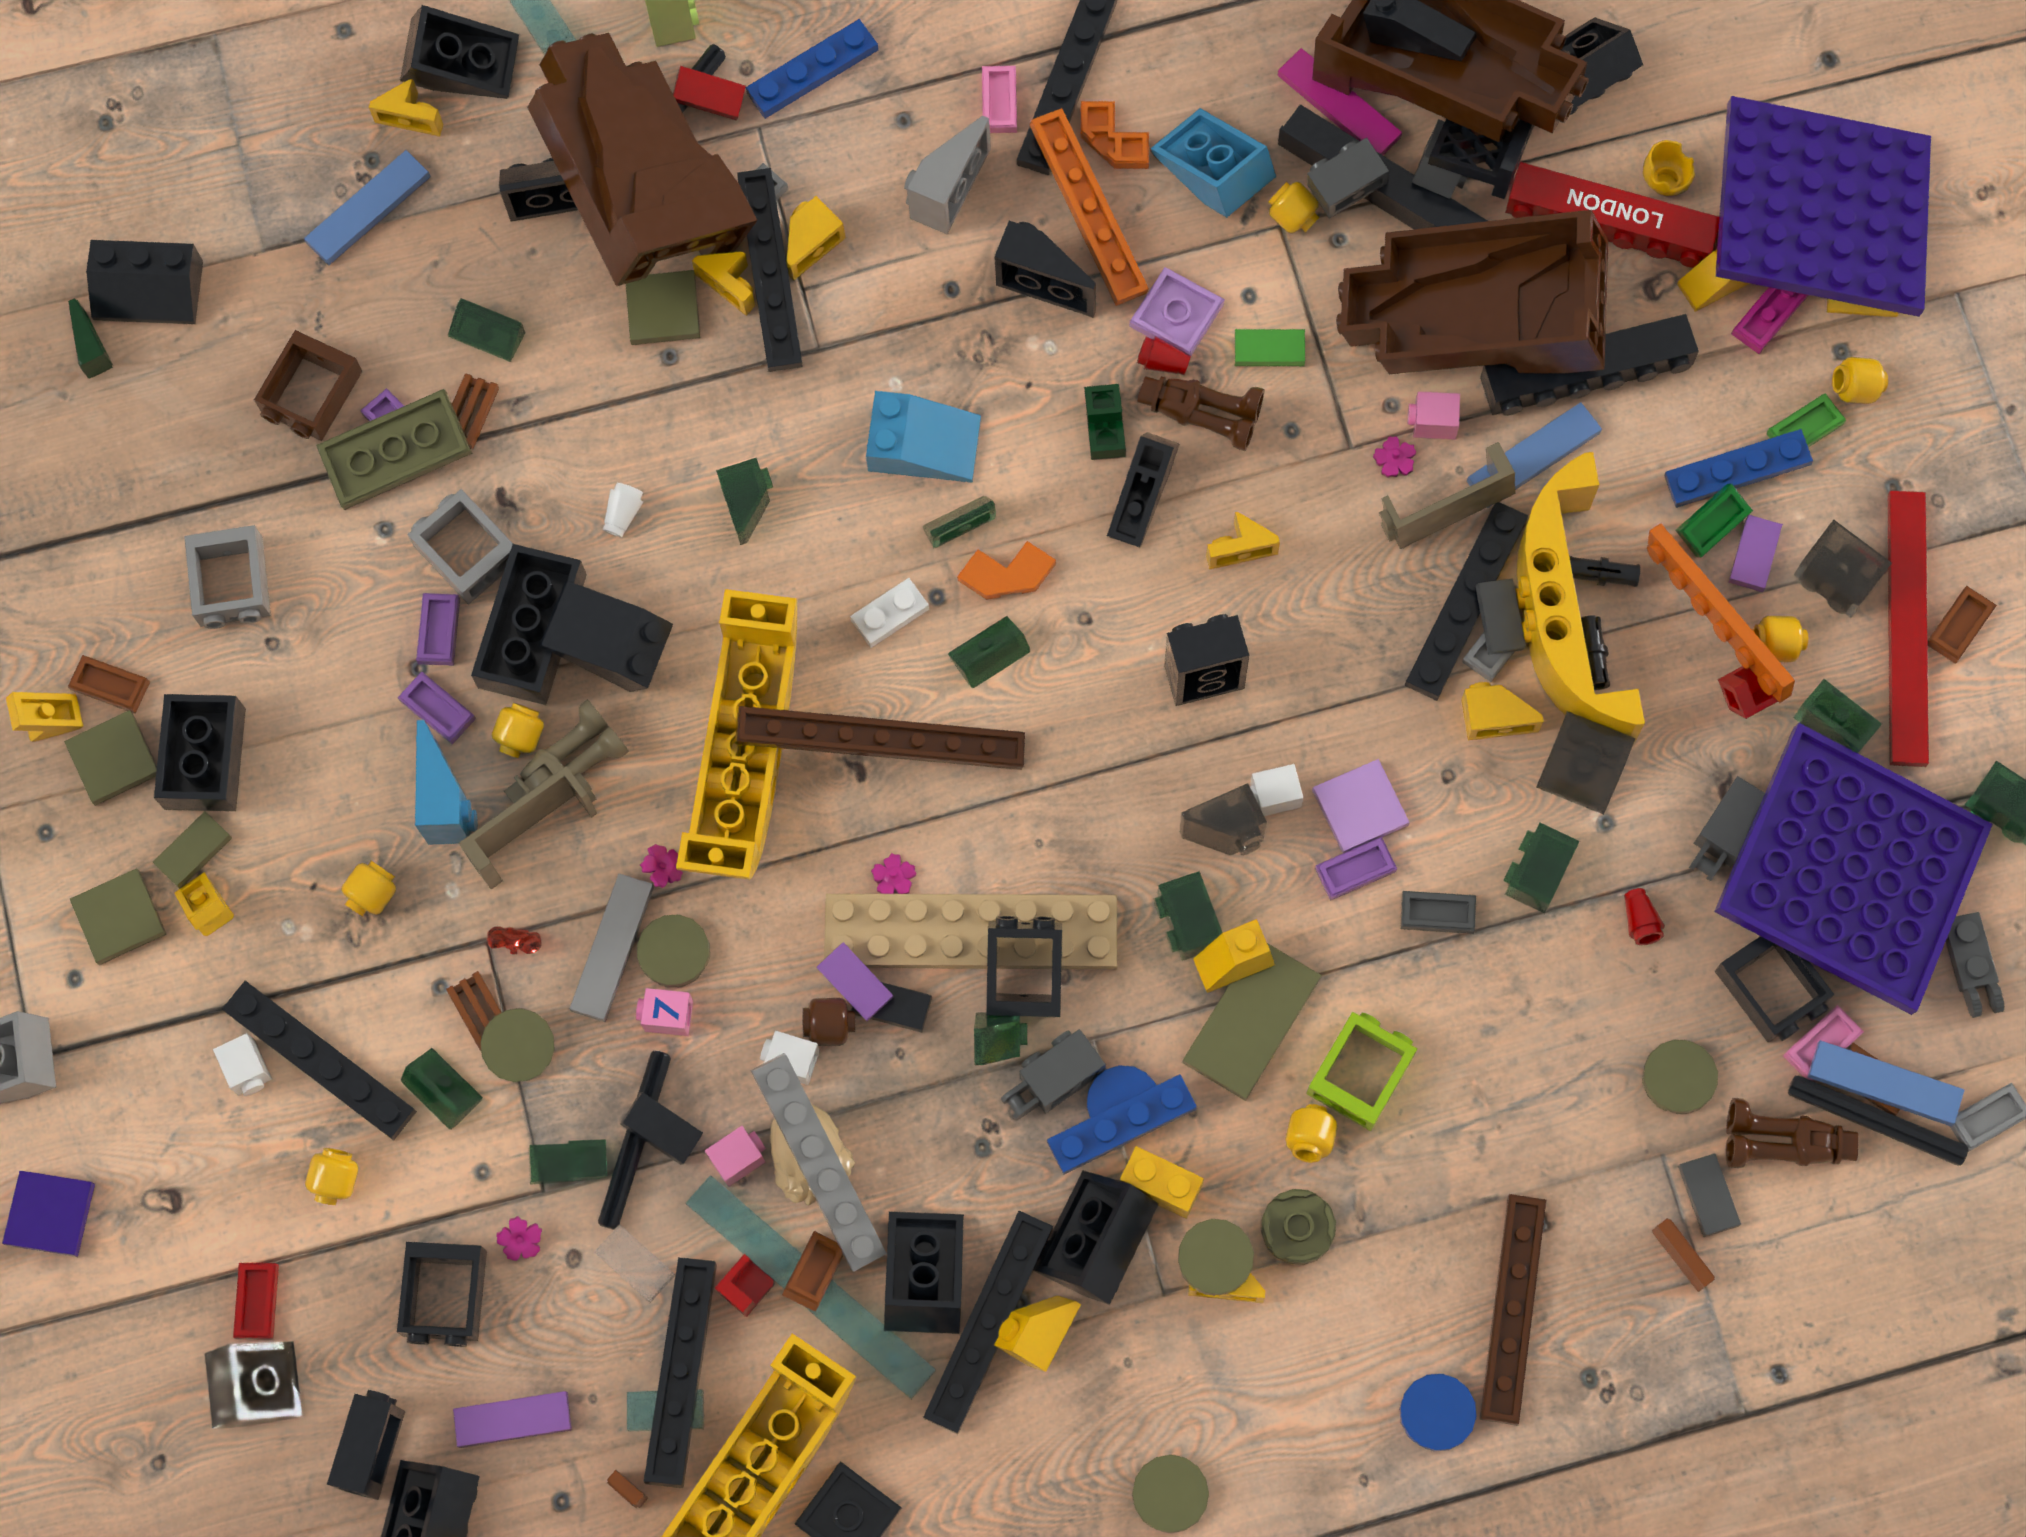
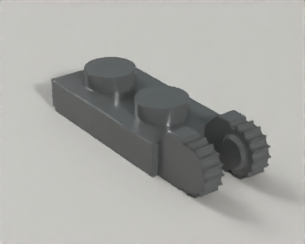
M1975 912L1956 916L1946 939V945L1960 992H1963L1969 1014L1972 1018L1982 1015V1004L1976 989L1984 987L1993 1012H2004V998L2002 997L2001 988L1997 984L1999 979L1980 913Z

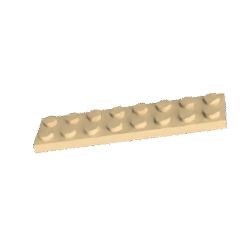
M826 894L824 959L844 942L867 968L987 969L989 921H996L997 916L1018 917V922H1033L1034 917L1046 916L1055 918V923H1062L1061 969H1117V895ZM997 937V969H1052L1053 939Z

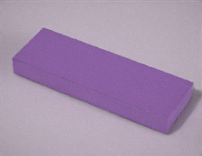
M566 1391L453 1409L456 1441L459 1448L572 1430L568 1392Z

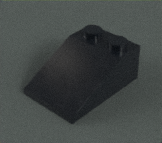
M421 5L410 21L400 81L405 82L413 79L415 86L432 91L507 99L510 92L519 34Z
M1009 220L994 256L996 286L1094 318L1096 312V283L1047 235L1038 230L1034 225L1028 222L1016 223Z
M565 581L539 646L629 692L648 689L673 623L644 608L573 582Z
M889 1212L884 1331L960 1333L964 1214Z

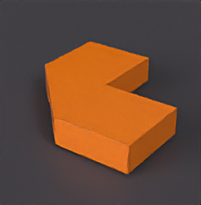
M1081 101V138L1114 169H1149V132H1115V101Z
M1027 541L1006 568L977 549L959 573L957 579L986 600L1019 592L1022 594L1035 592L1056 565V559Z

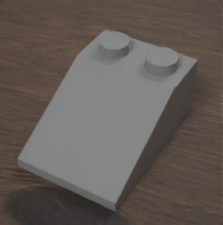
M981 116L922 159L916 171H910L904 186L908 195L906 204L909 205L910 219L948 234L991 150L988 117Z
M19 1011L1 1017L0 1104L27 1099L56 1088L49 1018Z

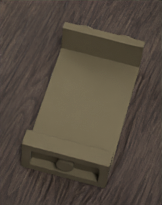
M1497 442L1486 448L1487 471L1490 477L1416 513L1400 519L1389 496L1383 497V511L1379 512L1382 519L1381 526L1390 542L1396 540L1399 548L1402 549L1516 494L1515 472L1500 443Z
M565 766L458 844L489 888L493 889L503 880L488 859L491 855L574 796H576L592 818L597 814L592 802L597 799L582 774L578 772L573 775L569 768Z

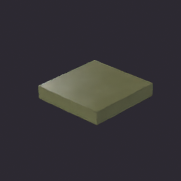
M694 270L649 274L645 279L626 284L631 345L700 338Z
M130 710L64 741L88 796L95 806L156 777L157 765L134 714Z
M137 868L70 898L93 957L98 965L167 935L141 872Z

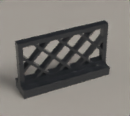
M1446 119L1430 154L1428 164L1494 185L1491 195L1505 200L1534 125L1518 119L1512 132L1506 130L1500 142H1497L1484 135L1476 136L1471 129ZM1460 132L1464 139L1455 140L1451 134ZM1493 143L1498 149L1488 151L1484 145ZM1473 147L1477 154L1467 155L1463 149ZM1453 152L1457 158H1450L1440 154ZM1485 162L1492 171L1477 167L1476 164Z

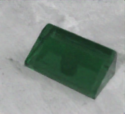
M460 298L451 322L448 337L511 362L526 332L521 322Z
M982 496L925 524L923 530L933 548H937L995 519V503L992 499Z
M1006 616L949 652L948 655L966 682L972 688H975L1030 652V647L1021 630Z
M433 1048L407 1065L401 1077V1082L450 1130L458 1125L483 1098Z

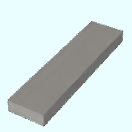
M618 874L569 1008L571 1012L606 1022L654 889L652 883Z

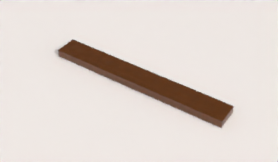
M739 706L737 710L735 744L1022 770L1024 767L1025 732Z

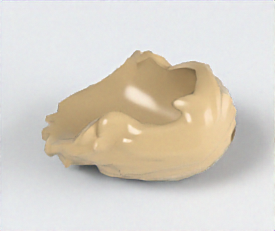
M811 1104L849 1178L851 1168L855 1165L853 1154L848 1148L843 1146V1142L838 1136L839 1128L835 1126L828 1113ZM774 1118L771 1123L770 1146L775 1167V1183L783 1190L785 1198H791L790 1200L794 1203L805 1201L806 1205L809 1206L816 1199Z

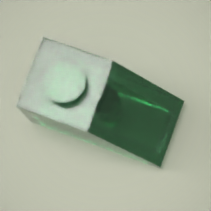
M757 458L716 470L740 545L748 543L770 502L767 489L773 488L767 467L760 469Z
M976 1012L974 1025L975 1065H985L1020 1057L1021 1045H1028L1027 1023H1020V1016L986 1015V1012Z

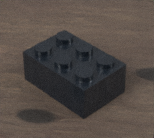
M1227 614L1216 615L1209 618L1207 623L1193 626L1192 623H1185L1174 627L1172 632L1167 633L1164 667L1175 706L1245 689L1250 655L1238 615L1228 617Z
M164 694L154 799L164 810L236 811L246 708L237 696Z

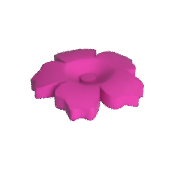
M1389 436L1382 445L1383 449H1375L1373 458L1378 466H1383L1381 474L1386 477H1397L1399 472L1405 476L1413 472L1414 461L1411 458L1416 455L1414 445L1404 442L1400 446L1397 436Z
M657 844L647 849L649 855L644 857V861L640 866L643 873H652L650 880L654 882L655 887L663 888L667 885V882H678L681 879L683 872L676 869L678 853L674 849L667 852L666 847Z
M893 853L884 859L885 866L880 864L874 865L871 872L874 876V881L880 883L877 886V892L881 894H894L896 890L898 894L910 893L912 882L909 879L916 876L914 865H910L907 861L901 864L900 855Z
M516 1216L515 1218H510L509 1228L503 1227L500 1232H497V1244L504 1246L503 1252L506 1254L507 1259L517 1261L521 1253L525 1259L537 1255L540 1251V1246L537 1243L540 1242L542 1228H539L537 1223L527 1227V1221Z

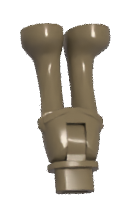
M588 699L579 706L580 721L575 728L547 749H540L535 752L534 758L520 773L521 777L516 775L514 777L516 782L504 790L513 803L565 766L569 768L573 775L578 772L582 774L606 758H621L629 752L621 739L608 726ZM602 733L597 741L565 766L561 763L574 750Z

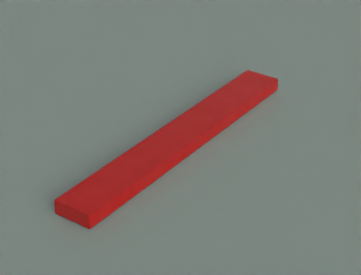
M1890 490L1888 493L1890 765L1926 767L1929 764L1926 492Z

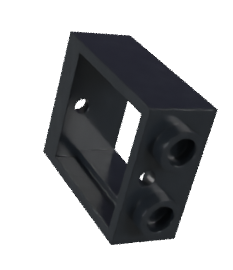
M997 916L996 921H989L986 1015L1060 1017L1062 923H1055V918L1046 916L1034 917L1033 922H1018V917ZM997 937L1053 939L1052 995L996 993Z
M1761 936L1724 960L1715 970V973L1768 1043L1776 1037H1779L1781 1041L1789 1038L1800 1029L1797 1023L1808 1016L1813 1021L1830 1009L1826 1003L1834 996V993L1809 961ZM1773 949L1777 950L1813 998L1776 1025L1771 1022L1736 975Z
M406 1242L397 1333L407 1337V1343L429 1345L430 1339H445L444 1345L466 1347L467 1341H478L487 1251L478 1245ZM421 1263L472 1265L466 1328L414 1325Z
M368 1390L366 1396L354 1394L327 1485L344 1492L379 1500L405 1415V1411L396 1406V1399L372 1390Z

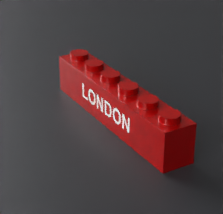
M1523 162L1519 163L1505 213L1511 214L1514 218L1592 210L1608 242L1613 243L1616 247L1644 251L1653 258H1669L1680 261L1682 265L1689 268H1694L1712 253L1720 218L1715 215Z

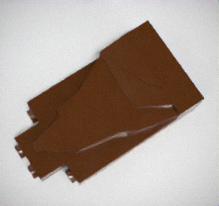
M1352 0L1341 17L1331 14L1315 39L1312 80L1348 96L1353 88L1397 96L1497 142H1500L1506 130L1512 132L1518 119L1553 133L1559 122L1565 123L1573 108L1572 100L1575 96L1579 98L1582 96L1589 78L1585 77L1587 62L1561 51L1566 41V36L1562 35L1565 20L1520 0H1418L1476 32V39L1462 62L1371 43L1363 12L1371 0Z
M591 33L584 35L579 40L567 43L561 40L551 44L539 64L548 83L535 90V94L527 108L615 285L620 286L645 279L658 261L699 250L701 255L735 252L757 222V218L740 185L719 154L711 155L697 143L657 62L652 61L643 64L638 61L626 67L610 33L601 35Z
M1592 210L1386 232L1385 246H1382L1380 249L1381 265L1344 268L1343 282H1340L1338 286L1339 299L1342 303L1341 313L1337 315L1336 319L1338 333L1343 335L1351 347L1375 344L1377 362L1383 365L1389 375L1495 364L1512 366L1516 368L1518 373H1573L1605 369L1608 239Z

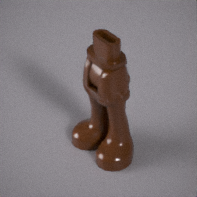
M1145 376L1137 402L1151 406L1152 412H1160L1176 420L1178 424L1184 426L1191 424L1203 427L1225 436L1231 440L1233 447L1246 451L1253 436L1254 423L1256 424L1259 418L1265 389L1251 387L1244 396H1232L1200 385V381L1194 379L1189 381L1168 379L1166 381V377L1162 376L1159 380ZM1201 404L1233 414L1242 419L1232 420L1198 408Z
M1732 1098L1730 1102L1726 1133L1731 1135L1727 1139L1725 1148L1728 1167L1742 1168L1750 1160H1784L1795 1162L1799 1166L1828 1162L1839 1165L1841 1160L1857 1161L1858 1132L1844 1131L1841 1125L1834 1127L1829 1123L1813 1120L1809 1116L1804 1115L1800 1116V1118L1760 1116L1753 1114L1749 1102L1742 1098ZM1742 1135L1790 1137L1791 1144L1755 1141Z

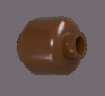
M842 998L812 999L808 1008H803L802 1011L803 1037H809V1040L817 1043L818 1046L844 1045L847 1041L848 1033L855 1032V1010H848L847 1003Z

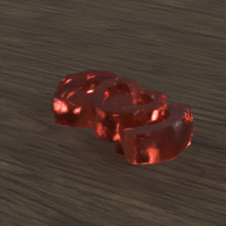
M500 926L493 927L487 932L486 938L490 948L506 947L510 949L511 954H517L518 949L526 954H532L541 948V936L537 932L529 933V931L524 929L517 930L511 927L503 928Z

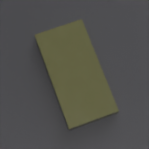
M445 389L316 445L339 503L344 510L473 454Z
M1268 944L1275 965L1229 984L1182 1061L1183 1064L1245 1101L1322 976Z

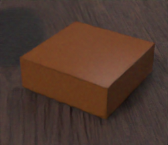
M617 1470L607 1479V1483L635 1508H640L648 1499L645 1494Z

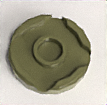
M664 915L653 920L642 931L637 943V959L644 974L652 981L667 988L683 987L696 981L707 966L710 959V943L703 928L693 919L682 915Z
M523 1008L509 1009L495 1015L484 1028L480 1041L482 1058L488 1069L499 1078L511 1082L529 1081L540 1075L550 1064L555 1049L554 1036L547 1021L536 1012Z
M1674 1039L1660 1044L1650 1053L1644 1065L1642 1083L1647 1096L1657 1107L1676 1114H1688L1701 1109L1710 1101L1718 1085V1070L1713 1057L1702 1046L1689 1040Z
M1292 1189L1278 1194L1268 1204L1262 1216L1261 1234L1266 1247L1276 1258L1288 1264L1305 1265L1317 1261L1329 1250L1335 1237L1336 1220L1331 1207L1325 1200L1309 1190Z
M1209 1219L1197 1223L1186 1232L1179 1246L1178 1263L1183 1278L1193 1289L1205 1295H1223L1236 1291L1246 1282L1253 1268L1254 1251L1249 1237L1239 1226L1227 1220Z
M1165 1455L1154 1458L1142 1467L1135 1478L1132 1496L1135 1510L1143 1522L1155 1530L1175 1533L1185 1531L1199 1521L1206 1510L1209 1491L1206 1478L1197 1465L1185 1457Z

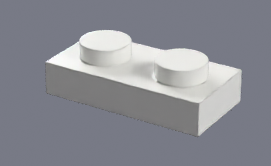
M907 578L851 615L850 618L870 648H872L930 609L929 604L910 578Z

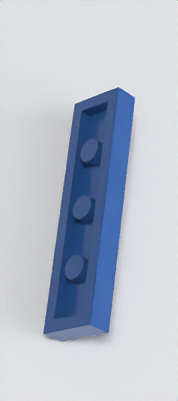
M858 19L746 87L747 95L766 119L877 52L878 43L862 21Z
M1802 429L1666 471L1664 477L1674 505L1678 508L1712 497L1726 484H1732L1738 489L1811 466L1813 459Z
M1179 1074L1047 1139V1143L1063 1175L1197 1110V1106L1182 1076Z

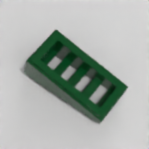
M74 298L68 302L77 359L81 370L90 379L113 368V364L87 312L80 302Z

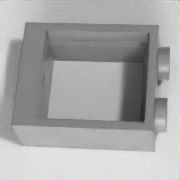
M462 489L456 494L446 496L439 503L436 511L428 517L420 518L412 526L411 532L407 534L416 550L468 605L503 575L513 544ZM466 510L498 545L459 577L427 541Z
M255 525L184 536L192 616L200 627L217 629L224 627L228 622L255 623L260 621L261 617L271 616L263 537ZM249 553L253 598L205 605L200 560Z

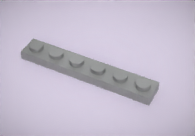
M782 1053L750 1070L851 1270L854 1272L886 1255L887 1253L787 1055Z

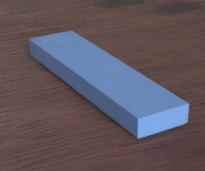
M405 150L304 238L306 244L330 265L431 177L429 172Z
M1581 402L1505 452L1515 472V490L1601 433L1602 428ZM1487 465L1467 478V483L1470 486L1490 477Z
M1821 1040L1817 1043L1807 1076L1808 1078L1951 1127L1955 1124L1965 1090Z

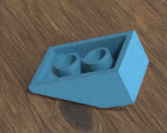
M1201 108L1150 148L1152 154L1203 204L1226 218L1277 177L1267 146Z
M875 391L866 451L868 471L972 483L981 415L911 394Z
M417 720L415 826L428 845L458 844L477 830V812L472 810L470 800H467L424 720Z

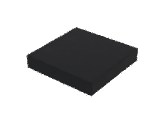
M840 1461L795 1522V1525L811 1537H881L902 1507Z

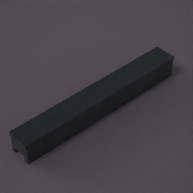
M1300 104L1286 124L1282 125L1279 129L1278 145L1313 166L1322 159L1327 158V160H1330L1340 154L1341 148L1349 142L1360 141ZM1377 152L1389 170L1388 184L1364 197V199L1412 229L1488 221L1454 199L1446 198L1412 183L1414 174Z

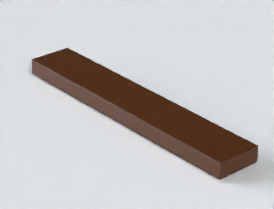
M1509 1194L1507 1198L1480 1420L1519 1425L1547 1201L1545 1199Z

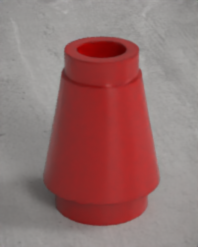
M1156 336L1154 339L1145 337L1137 363L1144 365L1146 370L1185 375L1191 355L1185 354V352Z
M1637 888L1625 893L1629 937L1633 938L1637 945H1648L1664 937L1663 929L1665 925L1646 894L1645 889Z

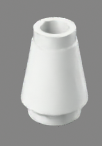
M617 482L614 490L610 489L603 531L622 538L643 504V501H641L643 492L629 485Z

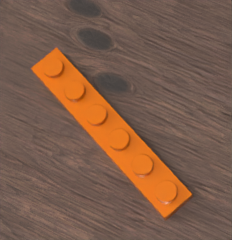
M1061 108L1032 119L1029 126L1115 305H1120L1147 294L1149 288L1063 109Z
M1660 523L1649 530L1647 551L1651 559L1656 564L1661 563L1669 572V578L1678 590L1683 589L1691 598V604L1695 611L1701 616L1705 615L1710 620L1717 637L1722 642L1727 641L1732 646L1740 664L1746 669L1750 668L1755 673L1762 690L1767 695H1773L1779 703L1792 696L1795 683L1794 678L1666 528Z

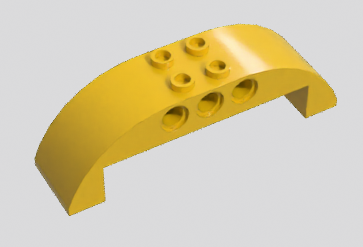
M1587 452L1571 460L1556 472L1543 487L1535 501L1518 550V588H1515L1518 608L1522 609L1525 620L1521 622L1525 643L1529 645L1534 670L1542 688L1554 705L1569 720L1587 732L1609 742L1625 746L1634 745L1645 724L1639 689L1595 694L1561 515L1588 511L1591 508L1600 484L1594 453Z
M725 589L719 620L723 641L690 829L689 833L682 832L676 869L750 880L757 870L763 852L773 808L783 748L735 744L737 710L739 706L789 710L796 652L797 598Z
M792 1333L770 1365L774 1370L661 1537H761L833 1426L849 1396L856 1376Z

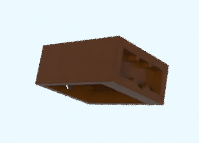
M295 330L254 398V401L261 411V417L275 425H279L282 422L290 426L292 432L304 439H309L312 436L322 441L363 371L355 357ZM303 359L340 375L313 422L276 405Z

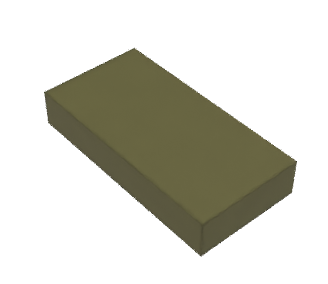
M204 811L153 863L180 889L232 837Z

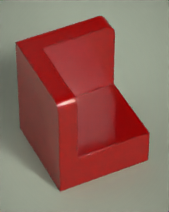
M1741 666L1718 679L1729 710L1745 719L1778 702L1773 695H1767L1758 683V677L1750 668L1746 669Z
M744 1254L718 1283L715 1289L723 1298L747 1317L770 1291L775 1282Z

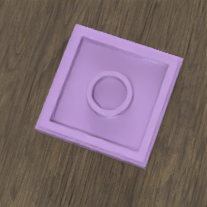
M1164 267L1130 320L1129 327L1149 338L1154 339L1156 336L1185 352V354L1192 356L1223 307L1225 299Z
M1379 759L1314 786L1312 789L1342 853L1409 826L1410 822Z

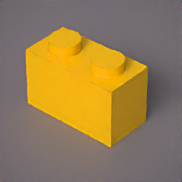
M1136 1146L1122 1173L1120 1181L1131 1184L1159 1203L1158 1206L1187 1219L1203 1186L1204 1178Z

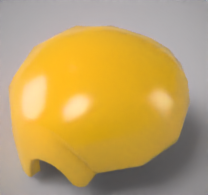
M1662 140L1654 144L1643 163V177L1648 186L1658 194L1677 196L1687 191L1695 178L1694 158L1684 155L1681 143Z

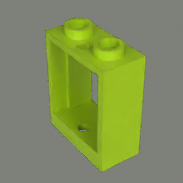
M1352 1012L1309 1085L1306 1094L1371 1131L1415 1056L1417 1048L1412 1046L1413 1041L1406 1035L1398 1031H1394L1391 1034L1379 1027L1381 1023L1373 1016L1363 1012L1360 1015ZM1354 1029L1402 1056L1373 1107L1325 1080Z

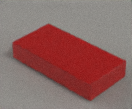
M680 66L673 95L679 104L736 121L739 116L746 85Z
M239 1263L234 1339L273 1340L279 1271L277 1263Z

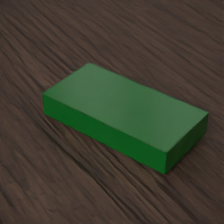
M1726 484L1675 531L1695 556L1701 558L1753 510L1732 484Z

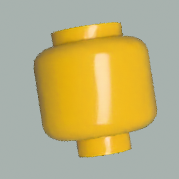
M1286 181L1268 201L1271 205L1269 215L1288 233H1295L1300 228L1306 232L1319 218L1315 213L1319 207V202L1300 182H1294L1290 185Z
M1849 357L1835 368L1832 376L1833 390L1844 402L1871 404L1876 402L1882 392H1885L1887 389L1888 375L1881 363L1876 359Z
M1765 616L1753 628L1754 633L1779 662H1795L1800 656L1801 651L1807 649L1808 632L1806 629H1802L1801 623L1796 617Z
M514 702L511 707L502 708L491 735L495 742L501 744L499 751L515 758H519L521 752H534L544 728V722L538 718L540 712Z
M370 861L368 865L365 863L356 865L341 887L342 893L348 898L344 905L362 917L366 911L374 915L380 914L396 892V886L392 882L395 876L373 861Z
M1309 1104L1306 1108L1297 1109L1291 1114L1285 1141L1286 1146L1291 1150L1295 1158L1312 1163L1320 1161L1321 1158L1327 1157L1332 1152L1337 1132V1121L1331 1114L1327 1113L1328 1111L1325 1107Z
M323 1148L322 1153L313 1155L305 1187L315 1194L314 1200L316 1202L336 1205L337 1199H348L352 1195L359 1166L355 1161L351 1160V1153L333 1148Z

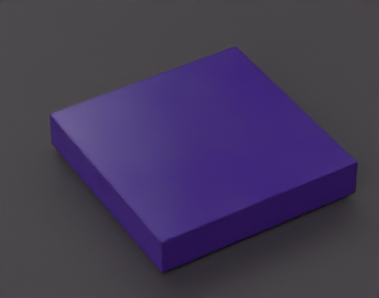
M19 1171L2 1244L78 1257L95 1184L90 1181Z

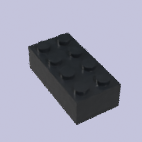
M512 544L471 674L478 689L543 705L547 704L561 657L540 647L539 644L565 581L581 586L584 585L587 574L581 560Z

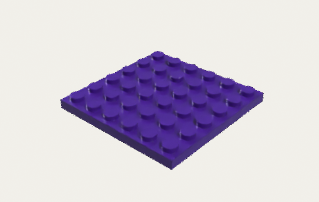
M1731 96L1727 103L1716 277L1920 317L1925 310L1931 136Z
M1798 723L1793 727L1714 912L1912 1015L1919 1009L1993 824L1809 727Z

